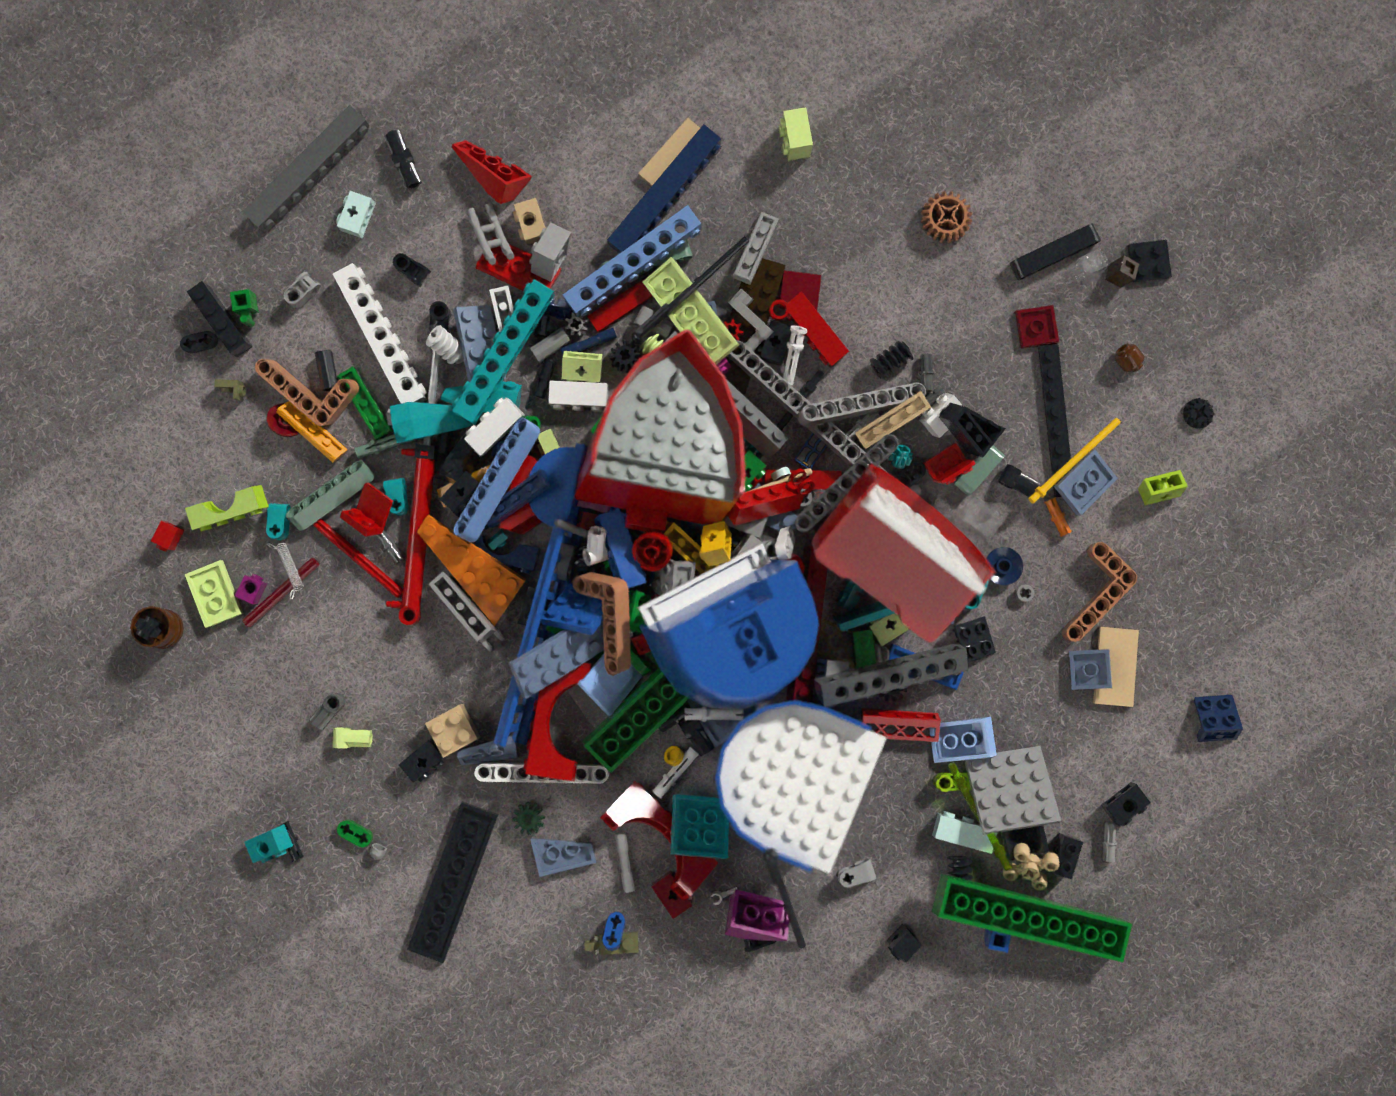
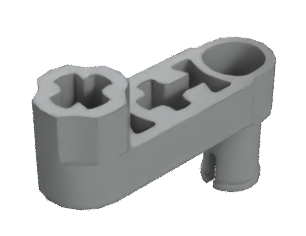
M740 289L728 303L756 328V332L744 343L754 352L764 339L767 340L774 331L748 308L753 299L743 289Z

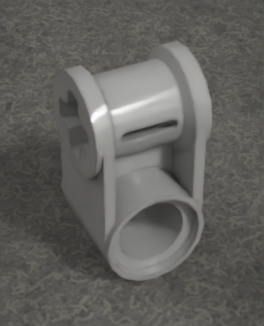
M308 272L300 274L296 281L284 292V299L293 308H301L321 288V284L311 279ZM293 295H299L296 301H291Z
M864 859L844 867L837 874L838 881L847 888L867 883L877 878L870 859ZM846 873L851 876L848 882L843 879Z

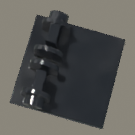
M985 616L953 625V632H955L956 638H958L956 643L959 642L961 646L966 648L968 662L996 653Z

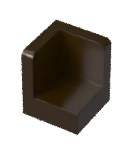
M1123 255L1110 263L1105 280L1122 288L1135 280L1139 264Z

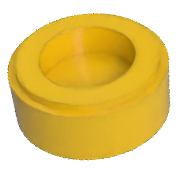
M670 746L664 753V760L670 766L679 765L684 758L683 751L677 746Z

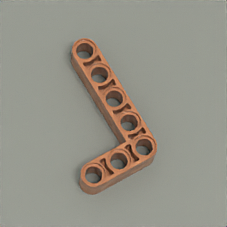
M260 359L255 364V370L258 375L319 426L332 425L359 391L358 383L355 380L341 379L321 401L275 360ZM267 363H268V365H269V371H268V372H266V370H265V366H266ZM281 376H282L283 379H284V382H283L282 385L280 384V381H279V378H280ZM347 383L350 386V390L348 392L345 391V385ZM295 388L298 390V395L296 397L293 393ZM335 398L338 400L337 407L333 404ZM309 401L312 402V408H311V409L308 408V402H309ZM323 413H325L327 416L325 422L322 420Z
M1103 542L1091 544L1087 549V554L1111 579L1064 626L1062 636L1067 641L1076 642L1081 640L1137 582V574ZM1096 546L1100 547L1102 551L1100 556L1095 554ZM1110 560L1115 562L1113 570L1108 565ZM1124 573L1129 576L1127 583L1122 579ZM1111 587H1114L1116 590L1114 597L1109 594ZM1098 600L1101 601L1103 605L1100 611L1096 608V602ZM1085 614L1089 616L1088 624H1084L1082 620ZM1071 628H1074L1076 630V636L1074 638H1071L1069 635V630Z
M594 572L575 577L573 587L577 593L602 599L604 664L607 673L614 676L628 670L631 666L627 583L623 579Z

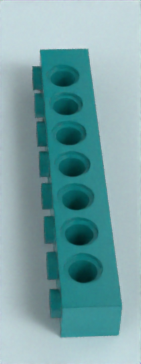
M535 279L524 288L523 293L525 294L521 300L518 299L514 304L513 314L506 317L503 323V330L496 333L493 339L495 343L491 349L487 348L483 355L484 360L482 364H478L472 373L474 375L472 380L465 383L462 389L464 393L460 398L457 397L452 405L454 408L452 410L453 413L472 425L477 423L555 296L552 289ZM536 299L538 303L532 307L528 305V301ZM521 315L528 317V320L524 323L517 321ZM515 331L518 333V336L515 339H509L507 337L509 332ZM500 348L508 350L504 356L498 355L497 352ZM490 364L498 366L495 372L487 371ZM481 380L487 381V386L483 389L477 387L478 382ZM469 397L477 398V402L474 405L467 404Z

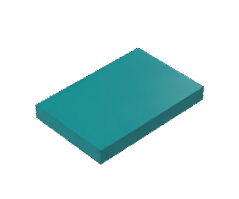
M878 601L854 609L851 612L834 616L833 620L841 631H845L895 613Z

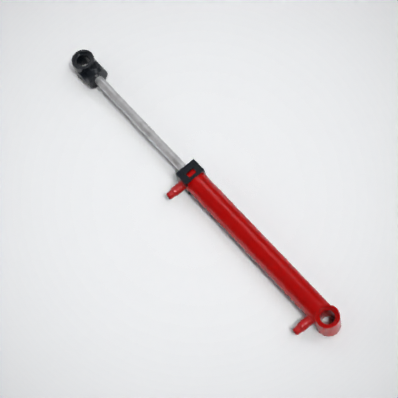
M436 301L429 308V331L441 325L448 332L451 311L444 302ZM439 309H445L442 316H436ZM436 351L432 353L428 403L435 404L440 360V355ZM432 436L424 438L423 445L416 444L415 449L407 448L401 450L402 455L414 456L416 458L402 601H386V607L401 609L399 611V620L405 625H415L421 619L420 608L427 543L417 531L425 518L430 515L435 461H437V447L431 446ZM409 610L414 613V618L411 621L406 618V613Z

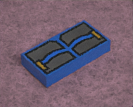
M812 433L794 460L806 469H811L827 445Z

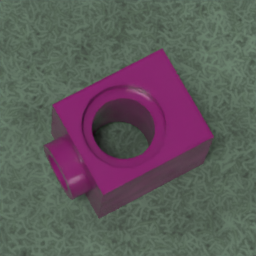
M252 574V576L244 575L235 597L250 604H258L267 583L262 581L263 577ZM252 583L255 585L253 593L249 591V586Z

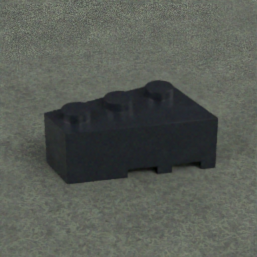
M949 403L939 416L940 420L967 453L982 458L1006 429L966 406Z

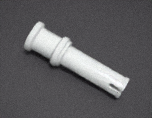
M790 326L791 336L790 341L787 342L789 350L783 379L790 385L794 384L799 354L804 349V334L807 333V329L800 326Z

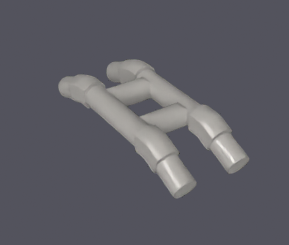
M492 203L485 205L491 224L480 226L474 208L467 209L471 226L480 243L484 257L488 260L489 264L493 265L496 263L490 248L501 246L504 255L509 260H512L514 254L504 236ZM495 231L498 239L486 241L484 233Z

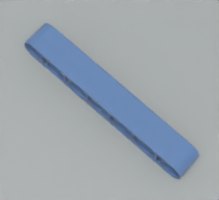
M520 418L516 421L456 522L453 530L456 536L470 543L475 542L479 538L540 434V428L526 418Z

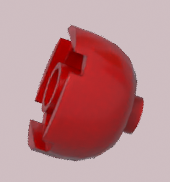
M647 531L635 541L632 549L633 558L641 564L640 567L643 569L659 571L671 560L673 553L672 543L661 532Z

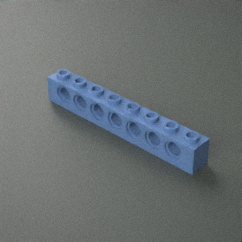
M687 205L563 294L565 301L577 317L587 315L594 305L604 303L608 295L619 292L623 288L622 285L626 282L631 283L636 280L638 274L643 270L645 272L650 270L654 266V262L665 259L672 249L675 248L677 250L685 244L684 241L686 239L696 237L701 232V222ZM678 226H683L686 229L683 233L675 231ZM667 237L670 239V242L668 244H661L660 239ZM648 248L654 250V253L650 256L644 254V251ZM632 259L639 261L635 267H631L628 263ZM620 270L623 272V275L620 278H615L613 273ZM602 281L608 284L605 289H599L597 285ZM584 293H591L592 297L589 300H583L582 295Z

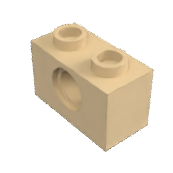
M536 198L514 204L516 211H513L515 222H519L521 229H518L521 241L525 240L527 245L539 242L540 234L545 225ZM528 219H533L534 223L532 225H525Z

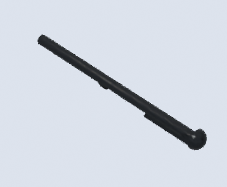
M743 236L701 276L693 280L694 283L678 295L669 305L665 303L639 328L633 331L631 335L632 341L636 344L644 343L642 339L750 242L747 237Z
M767 848L763 852V860L773 885H777L784 903V911L789 918L798 947L801 949L805 948L806 943L777 863L778 852L774 848Z

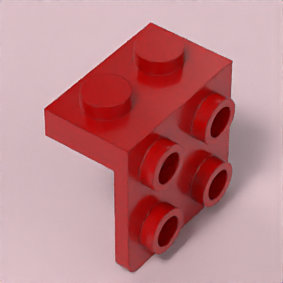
M957 443L951 444L923 462L933 482L946 483V485L954 482L959 474L962 473L964 475L973 469L972 466L976 464L974 460L964 457Z

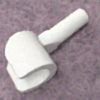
M737 887L724 892H713L711 897L717 895L720 900L715 901L713 904H720L722 899L733 894Z

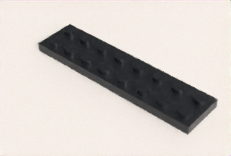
M463 801L461 802L408 945V951L441 963L445 962L499 814Z

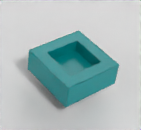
M501 529L487 540L488 545L492 550L495 548L500 549L507 542V534Z

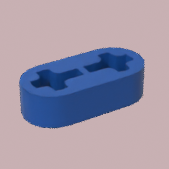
M619 912L611 913L607 919L603 935V945L609 951L617 950L621 944L625 928V918ZM619 918L621 923H618L616 929H613L614 924L611 921ZM613 933L615 934L614 939L617 942H613L612 945H609L607 939L610 940Z

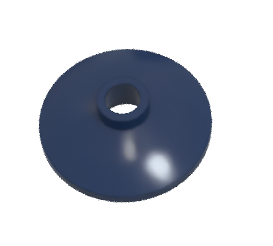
M1000 547L991 551L986 557L995 570L994 575L990 578L992 582L998 585H1010L1020 578L1023 572V561L1015 550L1008 547ZM1000 563H1004L1006 565V568L1004 570H1001L999 568Z

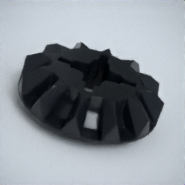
M1201 398L1190 400L1183 409L1185 422L1196 429L1207 427L1212 422L1215 414L1213 406L1208 403V400ZM1202 408L1201 413L1203 414V416H1200L1196 419L1197 412H1195V410H1199Z

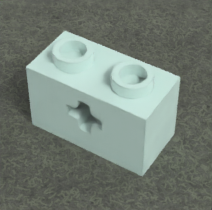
M350 191L349 195L344 198L343 211L337 217V227L345 233L363 238L375 207V202L372 198Z

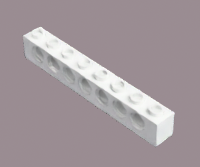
M352 263L333 273L400 403H421L427 400L425 397L427 392L422 383L418 384L416 380L418 375L414 367H409L407 363L409 360L408 355L404 350L401 351L398 346L401 343L395 333L392 334L389 329L392 327L390 321L381 314V311H383L381 304L372 297L374 294L372 287L363 280L366 276L361 267L357 268ZM359 283L358 289L352 290V285ZM364 299H368V304L364 307H361V301ZM377 316V320L370 324V317ZM381 332H385V338L378 340V335ZM394 349V354L391 357H387V351ZM403 365V371L396 374V367ZM412 382L411 389L404 390L405 383Z

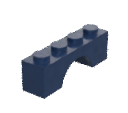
M480 535L473 542L474 545L510 569L512 566L518 567L519 572L530 574V571L536 570L540 554L539 548L519 544L513 552L506 555H497L487 546L485 536Z

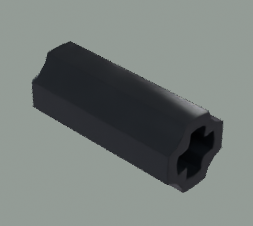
M331 350L315 352L321 390L330 391L338 382L333 353Z

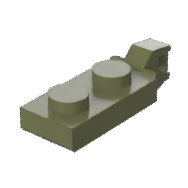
M638 931L623 932L621 944L614 951H609L604 947V934L596 935L594 940H586L584 942L585 951L595 950V954L639 953ZM613 933L611 939H607L609 945H612L613 942H617L614 939L615 934Z

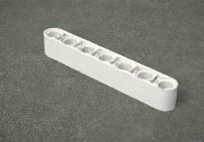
M485 762L477 766L474 772L476 779L482 782L604 783L610 774L602 764H577V769L582 768L586 771V777L579 778L576 774L575 782L547 777L542 778L534 775L521 777L519 769L524 766V763ZM481 767L488 768L489 775L487 777L481 775ZM501 767L507 768L509 772L507 777L500 775L499 770ZM597 769H603L606 772V776L602 779L598 778L595 772Z

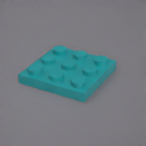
M673 795L671 855L727 859L729 820L721 809L719 798Z

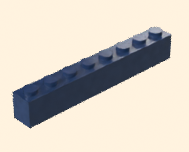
M703 124L607 239L608 245L620 254L648 234L652 227H656L661 222L663 213H668L672 209L673 201L683 196L686 191L684 188L688 183L692 184L696 180L698 171L700 169L704 170L710 162L708 159L712 155L718 154L722 147L721 138Z

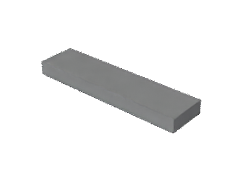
M761 212L749 238L750 242L747 243L733 274L734 279L751 285L779 218Z

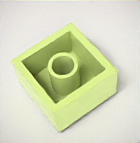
M806 107L783 111V117L780 119L779 134L780 137H783L784 143L782 144L783 155H787L788 161L810 157L813 142Z

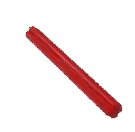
M320 518L313 523V526L392 595L399 598L403 594V589L325 521Z

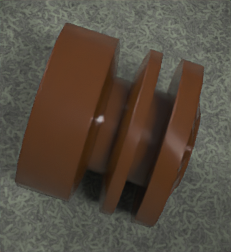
M150 606L142 608L135 614L131 621L130 629L132 637L140 645L167 649L179 642L183 635L184 627L183 621L177 613L172 610ZM147 616L154 618L160 622L158 627L162 629V632H160L157 638L151 637L150 640L142 638L136 634L138 629L134 626L139 618L145 619Z

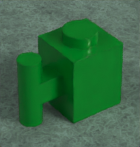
M249 289L230 292L233 312L240 316L242 323L248 327H253L255 322L252 320L251 314L259 313L256 294Z

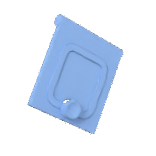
M603 654L583 680L581 679L577 684L607 716H611L641 679L642 675L632 664L626 671L614 676L609 675L605 669Z

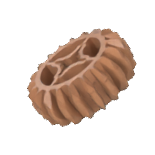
M943 191L941 196L936 193L934 198L930 197L928 203H925L923 206L925 210L921 211V215L924 216L921 218V222L926 223L922 228L925 230L929 228L927 236L933 233V240L940 237V243H943L945 238L947 243H950L952 238L954 241H958L959 236L963 237L965 235L964 231H968L970 229L968 225L972 223V219L969 218L972 216V212L968 211L970 205H964L966 199L959 200L960 194L953 197V191L948 196ZM940 204H949V205H952L953 207L947 208V207H945L944 205H940ZM933 209L936 211L935 214L938 216V221L936 223H934L932 218ZM957 211H959L961 216L960 225L957 223L958 220L955 218V213ZM952 213L949 219L942 221L944 215ZM947 226L949 229L953 230H943L941 229V227Z

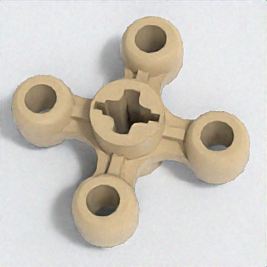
M1018 843L1014 847V857L1021 863L1019 865L1011 862L1006 863L1003 866V877L1008 881H1014L1018 878V875L1022 874L1025 879L1032 880L1034 889L1044 890L1047 887L1048 879L1040 871L1042 869L1056 871L1059 867V858L1055 853L1050 852L1046 853L1043 859H1039L1037 855L1030 853V849L1026 844Z

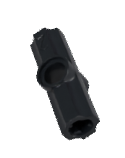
M400 130L387 132L384 137L392 153L393 163L397 171L400 172L405 187L407 189L418 187L422 182L415 168L413 156L409 148H407Z

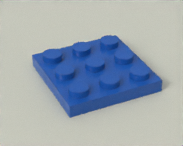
M570 582L541 617V622L543 625L593 635L603 622L602 599L577 593L573 583Z

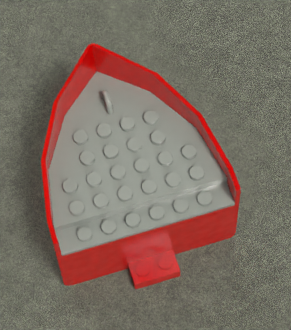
M683 330L637 361L609 398L592 436L579 473L574 498L584 502L626 509L625 528L664 533L667 517L705 525L718 523L723 520L744 493L745 461L742 423L725 376L690 330Z

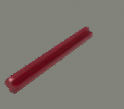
M310 558L297 570L301 578L300 581H303L320 565L315 558ZM292 576L242 620L245 626L252 627L293 590L296 584L293 585L290 579L293 578Z

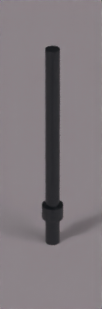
M818 370L812 379L803 386L804 389L800 394L805 399L817 388V383L824 375L822 371ZM796 399L791 406H798V400ZM787 411L777 424V427L782 431L793 415ZM756 452L755 455L761 460L763 455L760 452Z

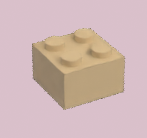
M460 704L425 723L443 758L481 738L464 704Z

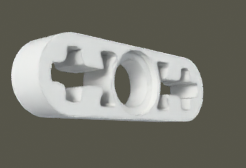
M791 526L780 529L775 544L779 560L791 558L795 544V536Z

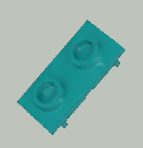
M847 578V585L840 592L836 605L844 607V609L851 612L852 609H855L860 599L859 596L855 595V592L857 591L862 594L864 589Z

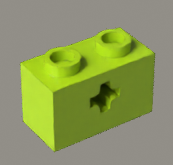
M1181 470L1145 478L1138 491L1144 505L1181 497L1188 486Z

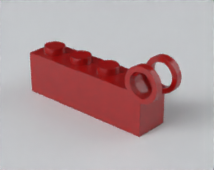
M802 291L788 303L784 300H776L771 304L769 313L774 320L787 318L788 321L793 320L797 326L807 329V333L804 335L809 341L806 343L812 351L817 350L820 354L818 358L825 366L828 364L831 367L850 352ZM777 304L783 305L785 314L777 316L773 312V307Z
M797 469L790 474L787 482L744 492L727 513V516L736 526L800 509L803 497L814 489L815 483L811 479L805 480L807 473L804 469ZM802 473V476L798 480L793 481L796 475ZM810 484L806 490L801 491L805 485Z

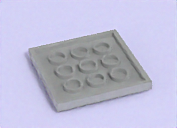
M1040 746L997 752V755L990 758L964 760L983 835L1060 823L1061 818Z

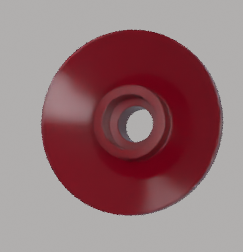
M284 403L271 407L267 413L266 421L268 427L274 433L283 437H293L300 434L276 413L277 409Z

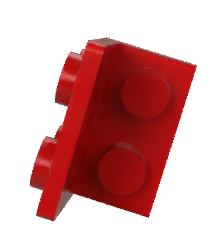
M365 483L357 508L342 511L340 518L364 536L382 534L393 500L370 483Z

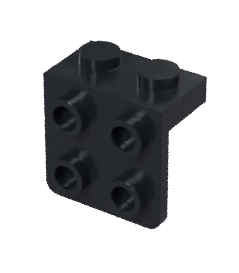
M1044 825L1000 832L1008 861L1015 860L1014 847L1018 843L1026 844L1030 849V853H1045L1049 851Z

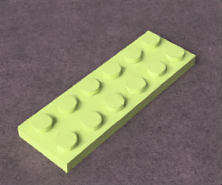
M672 257L643 281L661 307L665 303L669 305L678 295L693 284ZM698 290L693 292L668 315L680 332L687 329L693 333L715 364H718L739 346L738 342Z

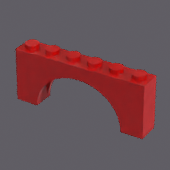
M583 663L538 691V700H535L533 711L536 712L535 719H532L530 724L532 737L527 742L529 755L528 758H525L523 769L526 770L525 774L575 782L578 762L566 758L555 747L550 734V716L560 696L572 687L578 686L577 683L581 679L583 680L593 668L592 664Z
M636 781L629 785L600 817L613 831L627 823L638 822L647 824L662 833L671 845L672 814L665 810L656 798L651 797L642 784ZM675 855L677 864L676 875L670 888L683 901L691 897L718 864L715 858Z

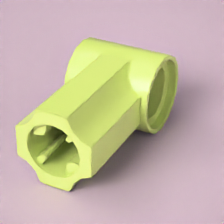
M333 728V748L371 747L372 730Z

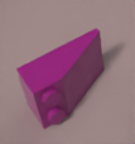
M736 889L729 901L725 935L741 939L787 941L790 921L787 913L784 911L783 901Z

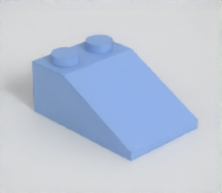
M991 717L943 722L940 724L939 741L931 742L934 763L990 758L997 755ZM929 727L930 736H934L935 728Z

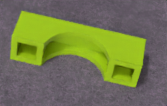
M262 485L236 491L234 502L227 511L219 509L212 501L199 503L187 507L185 510L191 529H200L203 532L212 529L211 525L217 524V527L229 524V519L238 521L245 519V514L248 513L251 516L263 513L262 509L269 506Z

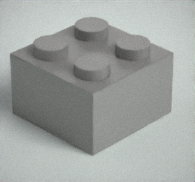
M550 222L547 229L543 228L539 242H535L532 246L531 253L533 255L530 259V264H532V273L551 282L568 255L571 232Z

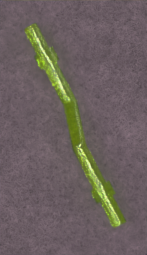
M952 762L947 766L954 777L953 781L956 787H959L969 808L979 821L974 799L966 785L967 781L964 775L960 774L955 762ZM995 833L986 834L994 848L992 851L996 858H999L1005 871L1010 870L1012 866L1007 860L1004 846L1000 845Z

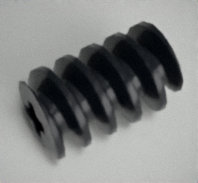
M897 341L895 346H889V351L883 350V355L877 354L876 359L871 358L870 365L881 379V374L888 377L887 370H890L892 373L895 372L893 366L900 369V362L906 365L907 357L910 360H914L909 347L903 341L902 343Z
M966 856L947 857V859L953 861V863L947 865V867L953 868V871L948 872V875L969 881L973 879V876L968 874L973 871V868L968 866L972 864L971 859Z

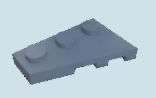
M512 736L508 737L506 747L494 744V741L459 750L457 751V758L462 766L519 758V753Z

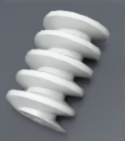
M441 325L436 326L430 332L426 345L431 347L433 351H436L438 355H442V358L447 360L449 364L462 363L464 359L460 342L451 333H448L446 329L442 328Z

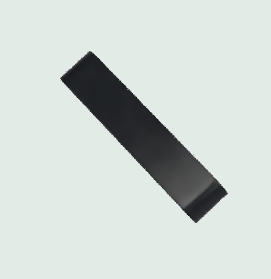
M1093 223L1013 260L1009 265L1017 281L1097 244L1101 239Z

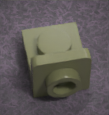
M215 379L214 387L221 389L223 393H233L234 400L243 401V397L246 395V387L243 382L239 380Z

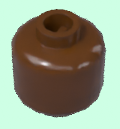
M1126 343L1116 351L1115 361L1123 371L1136 372L1142 368L1145 357L1135 344L1129 345Z

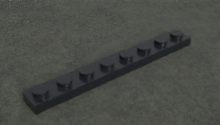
M1059 345L1038 347L1052 476L1071 459ZM1054 484V497H1062L1054 486L1056 484Z

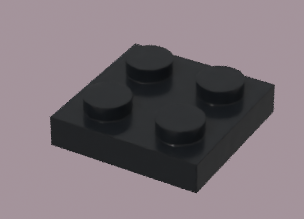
M1167 240L1133 243L1127 246L1129 258L1139 264L1136 278L1132 283L1172 277Z

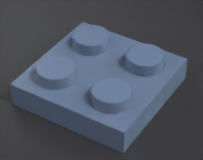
M1110 649L1069 651L1072 690L1112 688Z

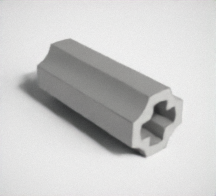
M561 327L530 349L540 363L571 341Z

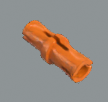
M1056 497L1045 501L1044 503L1052 517L1050 519L1052 522L1054 521L1060 537L1071 533L1072 531L1064 517L1066 515L1064 512L1062 513Z

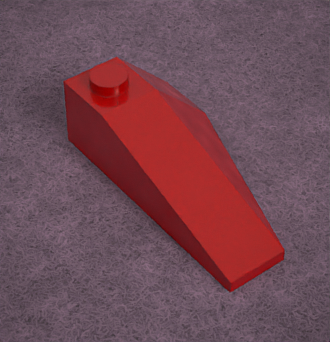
M466 140L452 144V149L486 193L500 204L514 200L532 178L531 175L519 166L512 163L510 167L502 163V158L499 156L485 155L486 150Z

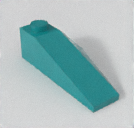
M502 381L483 412L491 413L495 409L494 404L501 398L503 400L509 398L519 408L522 385L512 381ZM487 383L477 384V387L480 389L487 386ZM464 386L446 387L441 400L453 404L457 397L460 398L464 393L462 391ZM473 396L467 400L468 405H474L477 402V398Z
M405 402L390 406L392 426L398 444L472 427L473 425L455 415L452 411L454 409L452 405Z

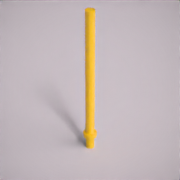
M1118 418L1113 419L1041 487L1038 486L1035 492L1028 498L1029 501L1034 504L1040 497L1043 498L1054 484L1121 423Z

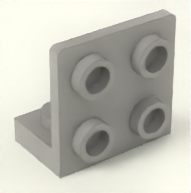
M671 559L665 567L655 571V579L652 583L653 591L661 596L693 579L696 563L693 561H673Z

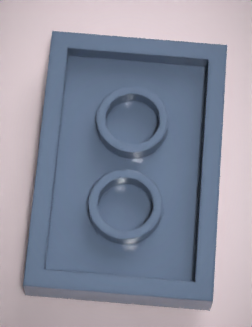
M1093 449L1054 487L1074 513L1080 516L1118 478L1098 452Z

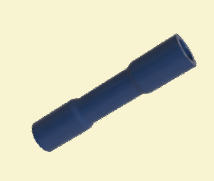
M612 327L593 337L560 349L562 354H564V351L581 352L616 339L617 335Z

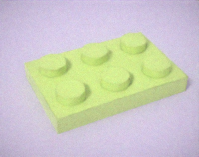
M223 560L185 574L205 628L243 614L238 598L235 597L236 593Z

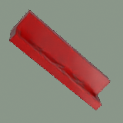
M861 708L862 722L865 724H875L878 729L874 733L886 737V739L939 741L941 720L938 713ZM888 725H894L897 730L893 733H887L884 728ZM908 726H914L917 731L910 735L906 734L903 730ZM928 727L935 728L934 736H926L922 731Z

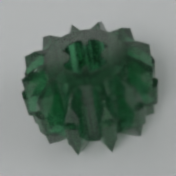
M529 801L526 802L525 807L522 804L518 805L519 810H514L513 812L518 816L512 818L513 822H518L514 828L518 829L521 826V834L526 829L528 835L532 834V829L538 833V826H544V823L540 820L546 818L545 815H539L543 808L536 810L537 803H534L531 808ZM526 814H528V816L532 815V823H530V821H525Z

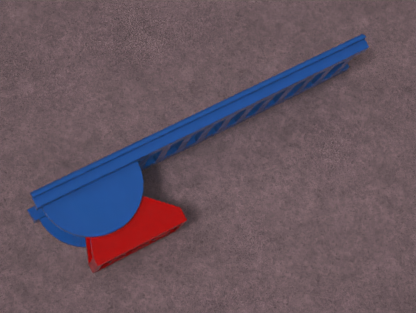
M576 443L575 448L562 447L552 450L539 460L527 455L510 486V490H512L535 472L542 469L545 471L551 487L503 520L499 528L523 535L542 522L553 527L518 657L533 649L536 637H540L539 645L555 635L546 629L547 625H543L542 629H538L541 617L546 613L543 610L546 599L550 600L549 609L570 584L576 564H574L569 581L559 580L557 573H554L556 562L561 560L562 555L559 554L561 544L575 545L578 549L581 547L583 537L556 527L554 522L560 519L577 525L579 512L590 513L591 509L577 506L579 500L574 498L579 473L588 446ZM551 580L555 581L552 592H549ZM514 675L511 678L494 744L506 747L510 732H514L512 738L515 743L527 745L530 724L535 715V711H533L534 702L538 700L539 692L527 699L523 698L522 704H518L521 693ZM515 713H519L517 722L512 723Z

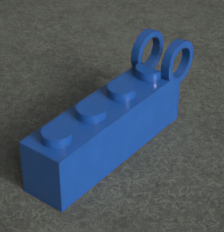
M611 507L610 512L598 515L594 522L596 526L603 527L606 530L605 547L608 552V562L613 577L623 579L628 585V590L645 584L646 574L641 569L640 563L633 558V536L628 531V528H625L627 510L624 509L625 514L619 511V508Z

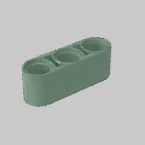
M993 445L983 458L977 456L974 460L976 464L972 466L973 469L964 475L962 474L954 484L967 496H970L1005 455Z

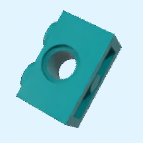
M284 824L244 842L252 863L260 860L262 863L273 859L272 855H275V858L287 853V848L293 846Z

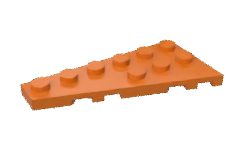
M428 515L418 529V534L495 627L526 579L473 543L456 536L453 530Z

